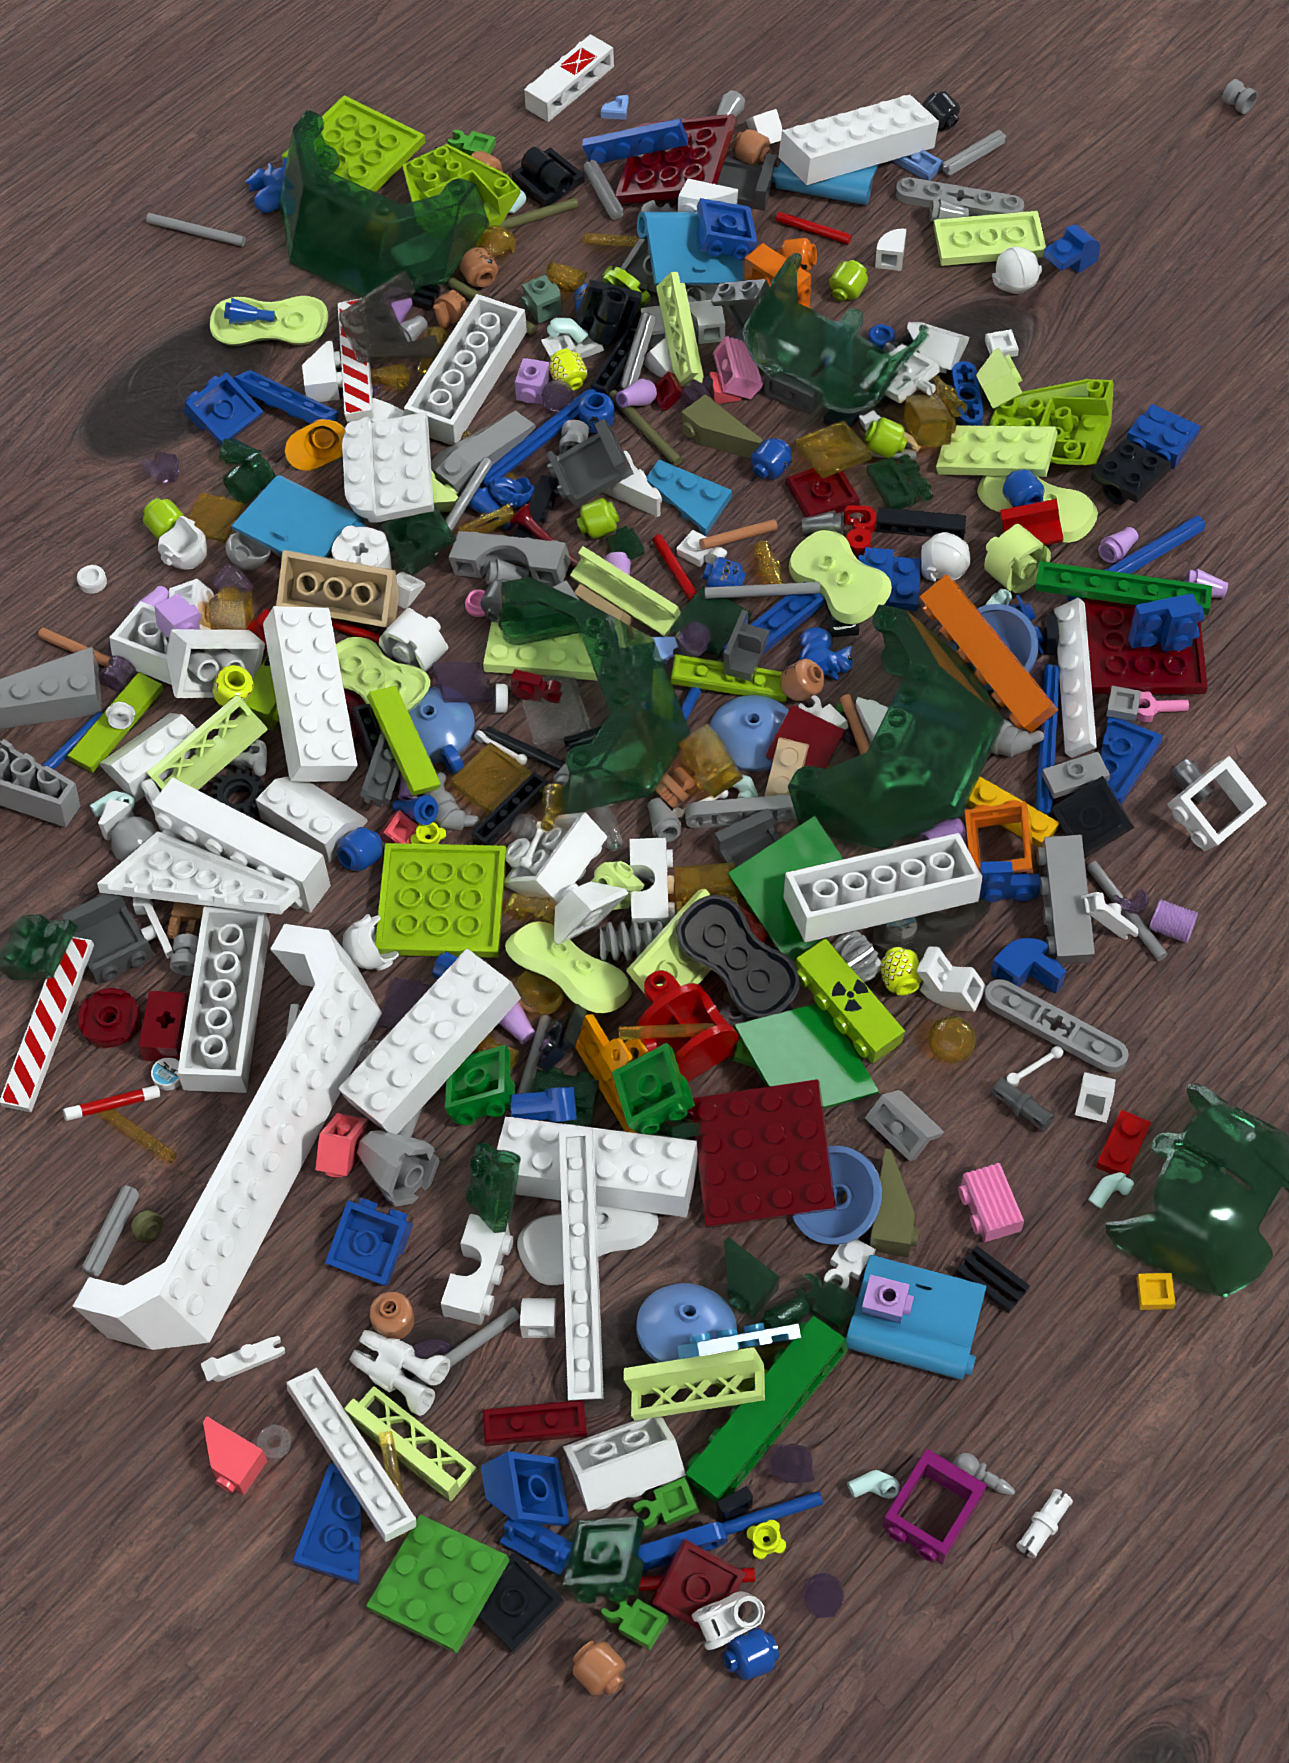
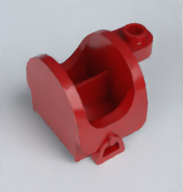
M664 970L655 971L647 976L644 982V992L652 1005L638 1021L637 1037H640L649 1052L665 1043L673 1048L680 1074L687 1079V1082L728 1057L734 1056V1045L739 1041L738 1033L722 1017L702 986L695 983L681 986L671 973Z

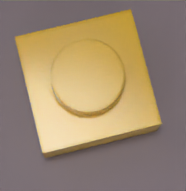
M1172 1273L1138 1274L1136 1279L1140 1310L1174 1309L1175 1296Z

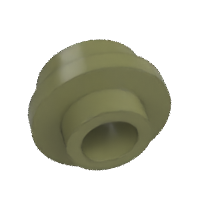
M148 1210L139 1213L131 1224L133 1236L139 1242H148L155 1239L163 1227V1218L158 1213Z

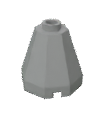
M371 1131L364 1135L358 1144L357 1154L386 1201L395 1207L413 1204L419 1198L414 1193L420 1187L426 1191L432 1184L440 1162L438 1156L433 1154L435 1152L434 1147L426 1141L385 1131Z

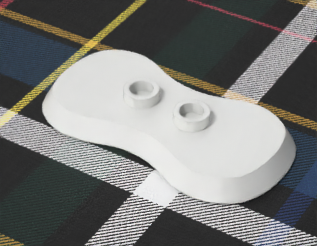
M596 1205L598 1257L610 1252L634 1249L645 1244L657 1230L658 1214ZM562 1213L538 1217L529 1222L519 1234L517 1248L520 1259L529 1274L538 1282L552 1286L564 1284Z

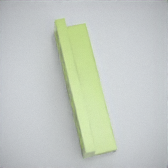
M670 272L656 288L673 372L681 387H701L705 380L685 283H680L678 272Z
M582 546L578 552L581 560L571 573V578L656 633L667 637L681 616L679 607Z
M237 694L153 766L147 774L162 790L172 777L199 790L268 729ZM240 706L244 712L235 720H229L230 714ZM219 728L217 736L211 740H206L207 734L212 729ZM190 748H196L195 755L190 759H184L185 753ZM167 768H174L173 774L166 780L162 781L158 777Z
M754 1347L624 1368V1381L632 1391L631 1416L634 1420L765 1400L764 1363ZM755 1377L754 1391L740 1392L736 1389L744 1379ZM720 1383L725 1387L716 1397L708 1398L703 1394L711 1384ZM688 1388L692 1391L684 1402L676 1403L671 1399L679 1389ZM655 1393L660 1397L652 1407L641 1408V1395Z
M375 1386L359 1403L352 1399L344 1408L357 1428L450 1502L477 1472L476 1466ZM375 1398L385 1406L386 1417L377 1418L367 1410ZM390 1410L397 1416L390 1417ZM406 1422L411 1426L412 1438H402L391 1429V1424ZM416 1431L420 1433L422 1437H416ZM430 1442L437 1447V1458H427L417 1450V1444ZM441 1451L449 1457L442 1458ZM457 1463L465 1471L456 1481L443 1470V1464Z

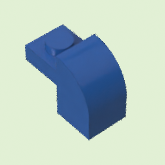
M1071 225L1065 228L1062 238L1044 249L1043 256L1059 270L1063 271L1070 266L1079 274L1098 261L1100 244L1079 225Z
M1022 938L1011 942L993 960L991 975L996 979L1009 981L1018 987H1021L1031 976L1056 994L1064 984L1066 970L1063 969V966L1057 960L1046 956L1049 944L1039 939Z

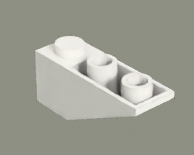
M624 451L634 474L603 491V493L655 517L660 516L662 497L657 488L650 486L644 472L634 466L631 456L627 451Z

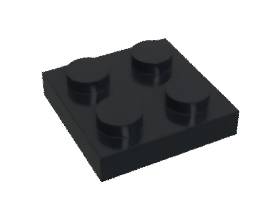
M1101 776L1052 807L1067 836L1082 835L1084 859L1134 829L1133 824L1104 776Z
M514 1551L508 1557L510 1559L509 1563L477 1617L513 1654L565 1604L564 1599Z

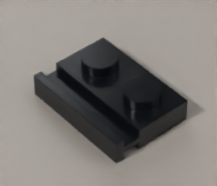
M579 1004L574 1006L572 1014L568 1012L560 1020L554 1019L545 1030L547 1038L539 1048L541 1055L537 1066L546 1073L567 1055L569 1047L573 1049L576 1046L587 1012Z

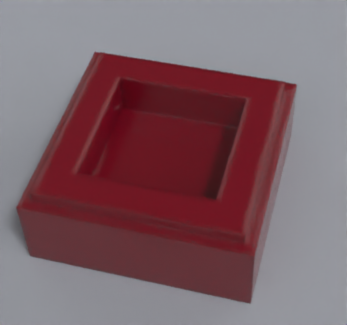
M668 371L655 384L657 391L655 399L662 410L668 411L684 394L676 375Z

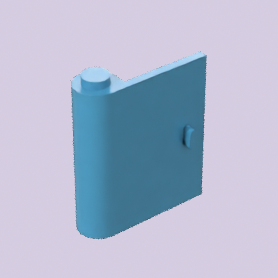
M781 160L779 167H774L772 183H775L776 189L867 205L871 194L872 181L879 164L806 185Z
M698 212L639 213L637 233L640 239H647L655 285H658L670 272H678L680 283H685V285H719L724 282L745 281L742 261L724 254L711 256L709 252L700 250L697 235L700 226Z
M278 475L234 522L232 529L282 554L283 550L328 557L332 552L334 541L345 527H366L365 519L355 512Z
M870 1255L854 1316H852L846 1338L847 1348L963 1380L965 1374L972 1375L976 1356L970 1354L986 1285ZM870 1274L910 1285L908 1295L914 1296L910 1316L903 1314L901 1324L862 1314V1305Z

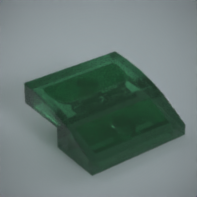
M703 586L687 604L670 630L672 633L681 636V638L721 659L723 646L729 642L741 611H748V620L752 612L727 598L705 599V587Z

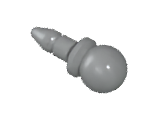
M962 1453L953 1460L952 1464L987 1484V1487L994 1488L998 1493L1007 1495L1015 1493V1490L1006 1480L999 1479L998 1476L989 1471L986 1472L987 1464H979L974 1455Z

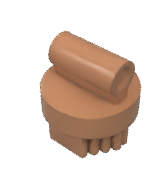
M455 290L440 295L434 302V311L440 328H447L450 325L449 323L455 324L467 310L465 298Z
M677 767L672 776L667 772L660 777L661 780L653 789L674 809L681 801L684 802L689 797L685 791L694 787L695 780L682 767Z

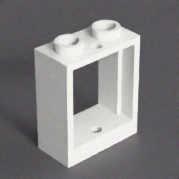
M1228 756L1214 764L1167 805L1172 810L1173 817L1183 824L1190 833L1194 844L1201 847L1205 852L1218 846L1267 803L1233 759ZM1213 779L1218 782L1241 812L1218 833H1216L1190 800Z

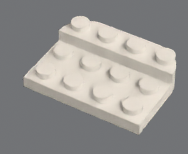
M421 412L371 423L368 417L349 422L345 428L346 433L343 437L342 449L345 496L352 510L357 515L367 518L369 522H382L434 511L429 428L426 413Z

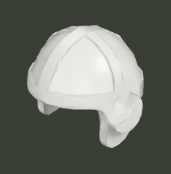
M1013 246L999 255L996 262V273L992 274L994 284L1001 290L1014 294H1023L1037 283L1042 267L1038 265L1037 257L1034 253L1026 248Z
M180 516L175 526L159 538L158 551L161 554V560L165 564L189 570L203 562L207 555L206 537L200 529L194 526L195 521Z
M947 532L934 535L922 545L921 573L924 578L935 582L936 579H941L947 574L953 580L959 579L970 565L968 544L958 536Z
M366 914L363 919L348 927L344 933L343 949L359 968L368 970L376 968L377 971L391 966L393 964L392 960L399 956L397 951L379 954L375 945L377 929L374 927L381 919L379 915L370 917L369 914Z

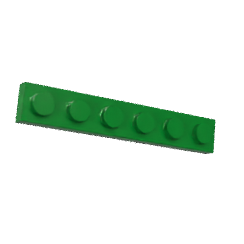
M1039 561L1035 591L1131 605L1193 593L1197 604H1201L1204 615L1208 616L1213 586Z

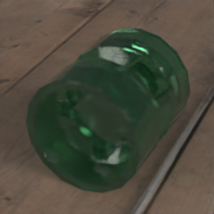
M252 452L240 462V467H233L223 476V483L228 492L238 502L247 504L259 494V489L264 490L276 475L265 458L256 452Z

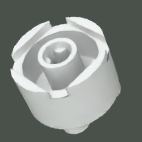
M347 526L333 543V559L392 569L388 542L382 531L369 527Z
M406 608L379 638L380 646L389 659L394 657L401 664L416 666L425 672L448 650V645L439 632L441 629L440 624L430 616L425 618L411 608Z

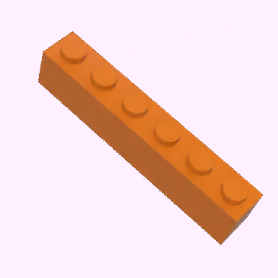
M945 574L920 596L926 604L922 607L924 612L932 621L936 618L942 624V627L939 629L949 642L954 640L960 648L956 652L967 664L970 661L977 668L973 672L984 686L989 683L994 690L991 696L1002 708L1005 705L1009 708L1012 714L1008 717L1017 728L1021 729L1024 727L1032 733L1058 711V708L950 576Z

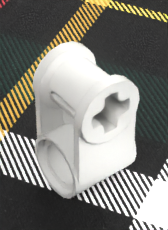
M739 1591L718 1602L698 1609L692 1614L694 1622H698L706 1639L704 1642L706 1650H712L725 1645L735 1637L761 1624L764 1619L765 1610L764 1605L759 1599L747 1592ZM750 1601L752 1605L750 1615L740 1619L738 1608L743 1602Z

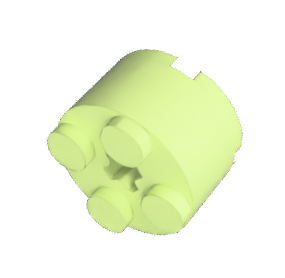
M1015 524L999 538L993 537L987 543L986 550L988 553L984 566L986 572L1010 592L1012 590L1014 593H1022L1036 584L1039 561L1050 562L1051 552L1020 524Z

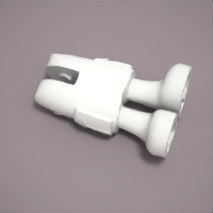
M364 1330L359 1341L371 1350L377 1351L379 1355L375 1359L369 1354L354 1349L349 1359L351 1363L369 1375V1378L384 1390L391 1392L398 1389L406 1397L410 1411L419 1416L424 1415L433 1404L435 1392L426 1385L405 1377L404 1370L407 1369L429 1385H438L449 1372L450 1360L443 1355H435L428 1359L415 1357L413 1347L400 1341V1339L387 1338L376 1332Z

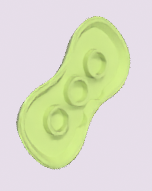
M296 296L276 302H263L247 297H232L260 310L275 311L274 322L256 320L254 322L229 325V319H224L225 303H231V298L218 303L210 317V330L213 337L229 346H242L262 340H278L293 345H307L317 341L325 331L328 322V311L321 300L311 296Z
M984 475L979 482L977 490L980 500L987 507L998 512L1003 509L1013 508L1002 492L1007 476ZM1036 476L1044 486L1043 501L1057 499L1063 542H1075L1086 536L1095 525L1098 516L1097 508L1090 498L1076 490L1053 486Z
M821 530L811 534L796 547L791 555L788 567L793 580L797 583H803L804 581L820 582V594L825 597L832 616L839 622L858 624L865 621L886 603L891 594V581L886 573L861 563L854 556L847 539L835 531Z
M352 637L336 644L343 688L357 692L366 704H370L367 698L369 691L397 686L408 713L425 697L430 687V679L421 668L390 660L382 653L375 642L367 638Z
M541 921L529 923L513 933L506 941V951L513 961L528 970L544 975L554 981L575 1004H579L585 1010L595 1013L612 1012L623 1006L631 997L632 990L629 981L619 968L591 957L580 950L571 940L557 945L554 941V925Z

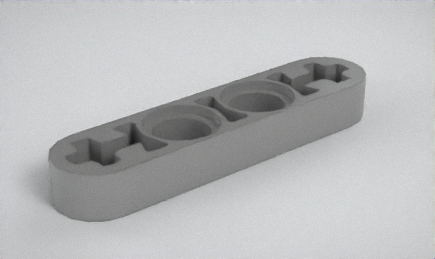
M775 795L693 802L685 807V819L687 826L700 829L730 826L767 808L774 817L773 823L794 821L799 819L803 812L800 797L796 795Z

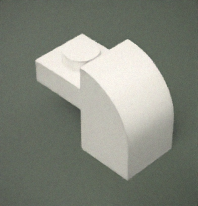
M928 947L916 971L924 981L920 991L933 1002L952 1010L975 1012L987 987L974 968L952 966L939 947Z

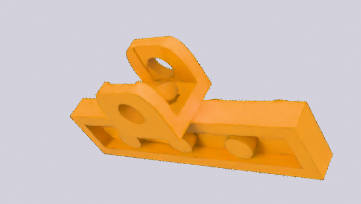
M593 1014L585 1015L575 1048L624 1131L637 1133L626 1123L612 1072L636 1059L634 1057L635 1048L638 1049L639 1057L649 1051L640 1037H632L625 1043L622 1038H615L609 1041Z

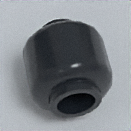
M946 91L933 92L922 105L939 121L938 130L946 127L951 129L960 119L958 117L960 105Z

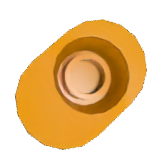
M326 419L315 420L289 437L285 445L286 458L293 467L299 470L309 471L317 469L343 456L342 441L346 430L336 421Z

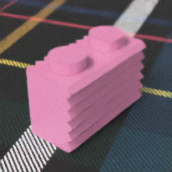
M726 336L713 352L715 363L717 364L716 367L718 368L717 371L719 372L718 375L720 376L719 380H721L720 384H722L721 388H723L722 392L752 399L763 386V377L760 375L757 365L758 357L754 354L751 342L738 341V338L734 339L733 337L729 338V336Z
M1000 1163L963 1174L961 1186L958 1187L959 1196L963 1205H969L973 1214L970 1215L973 1231L975 1234L980 1233L984 1243L1022 1231L1024 1220Z

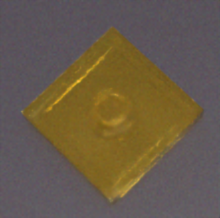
M845 421L796 439V448L822 478L871 459L869 448Z
M490 742L450 782L452 787L488 814H491L532 772Z

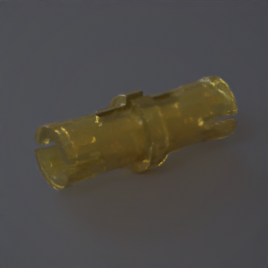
M935 375L932 380L935 382L936 389L932 394L935 396L936 402L940 406L946 407L954 417L962 416L957 408L959 407L965 413L967 404L957 396L956 390L951 385H946L938 375Z
M510 503L489 513H480L479 518L458 526V529L464 532H478L482 534L488 532L491 534L495 532V528L510 522L515 512ZM496 517L499 518L498 520H495L485 526H482L478 529L476 528L478 525H481L491 519H494Z
M768 541L756 543L753 551L759 563L758 571L760 576L765 579L766 584H784L780 573L781 565L774 557L771 544Z

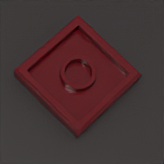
M836 460L786 477L785 484L805 517L833 510L836 513H841L849 505L860 506L858 495Z
M791 705L765 758L773 762L780 737L808 744L809 748L802 776L819 784L845 734V729L797 706Z
M683 1538L650 1603L702 1631L699 1623L694 1622L692 1614L708 1604L718 1602L737 1592L746 1572Z

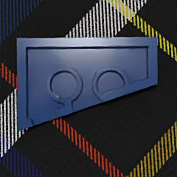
M1108 717L1101 758L1110 774L1108 783L1122 805L1161 745L1162 735L1123 719Z
M329 1463L294 1555L293 1563L302 1568L360 1585L362 1505L336 1465Z

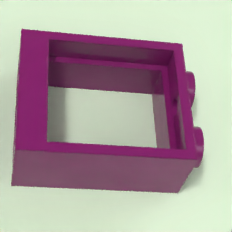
M926 1449L885 1515L883 1528L887 1530V1535L901 1544L907 1542L917 1548L916 1552L925 1560L932 1563L936 1560L943 1565L984 1497L987 1484L931 1450ZM923 1475L967 1500L943 1542L898 1516Z

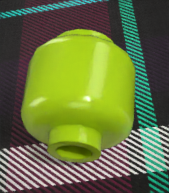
M854 260L839 263L829 279V286L833 290L832 295L840 301H846V299L856 300L868 283L866 268Z
M881 417L877 421L873 420L864 437V441L867 442V448L871 452L885 458H892L897 452L902 453L908 438L904 437V427L885 417Z
M156 498L144 508L143 523L159 540L163 534L175 526L177 519L180 516H184V514L170 499L161 500Z
M603 498L581 506V517L576 519L582 534L588 532L592 539H598L616 531V523L620 522L613 502H607Z

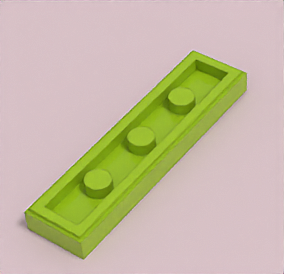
M675 654L670 684L743 696H765L776 701L786 702L787 696L783 693L780 684L782 671L757 668L752 681H747L723 674L724 662Z
M138 672L113 701V703L124 702L134 708V721L125 729L112 727L108 722L105 711L68 754L69 760L94 773L100 766L99 763L107 758L164 690L163 685Z
M397 686L369 691L367 698L411 796L439 790L441 782Z

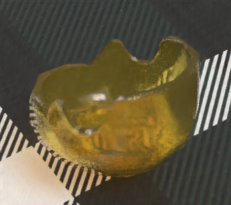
M489 225L479 232L475 248L482 247L487 249L489 253L504 254L508 250L513 254L516 249V237L503 226Z
M553 261L547 265L545 275L551 283H556L559 290L564 293L575 292L578 287L583 285L588 271H582L565 264L559 265Z
M531 970L525 971L518 977L516 990L521 997L519 1003L525 1011L539 1016L554 1013L563 1004L565 992L548 977Z
M946 1016L937 1020L930 1029L928 1044L932 1054L942 1062L957 1063L969 1058L976 1045L975 1030L968 1021L960 1016Z

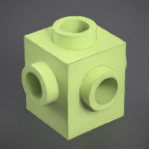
M622 861L604 862L595 870L594 878L591 881L627 890L629 894L613 910L629 908L631 906V892L641 891L645 886L633 874V869Z

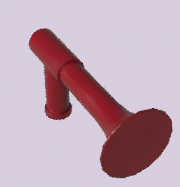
M530 503L524 505L509 523L510 525L515 523L524 526L538 540H554L533 519L529 510ZM569 554L571 562L568 570L572 572L579 562Z

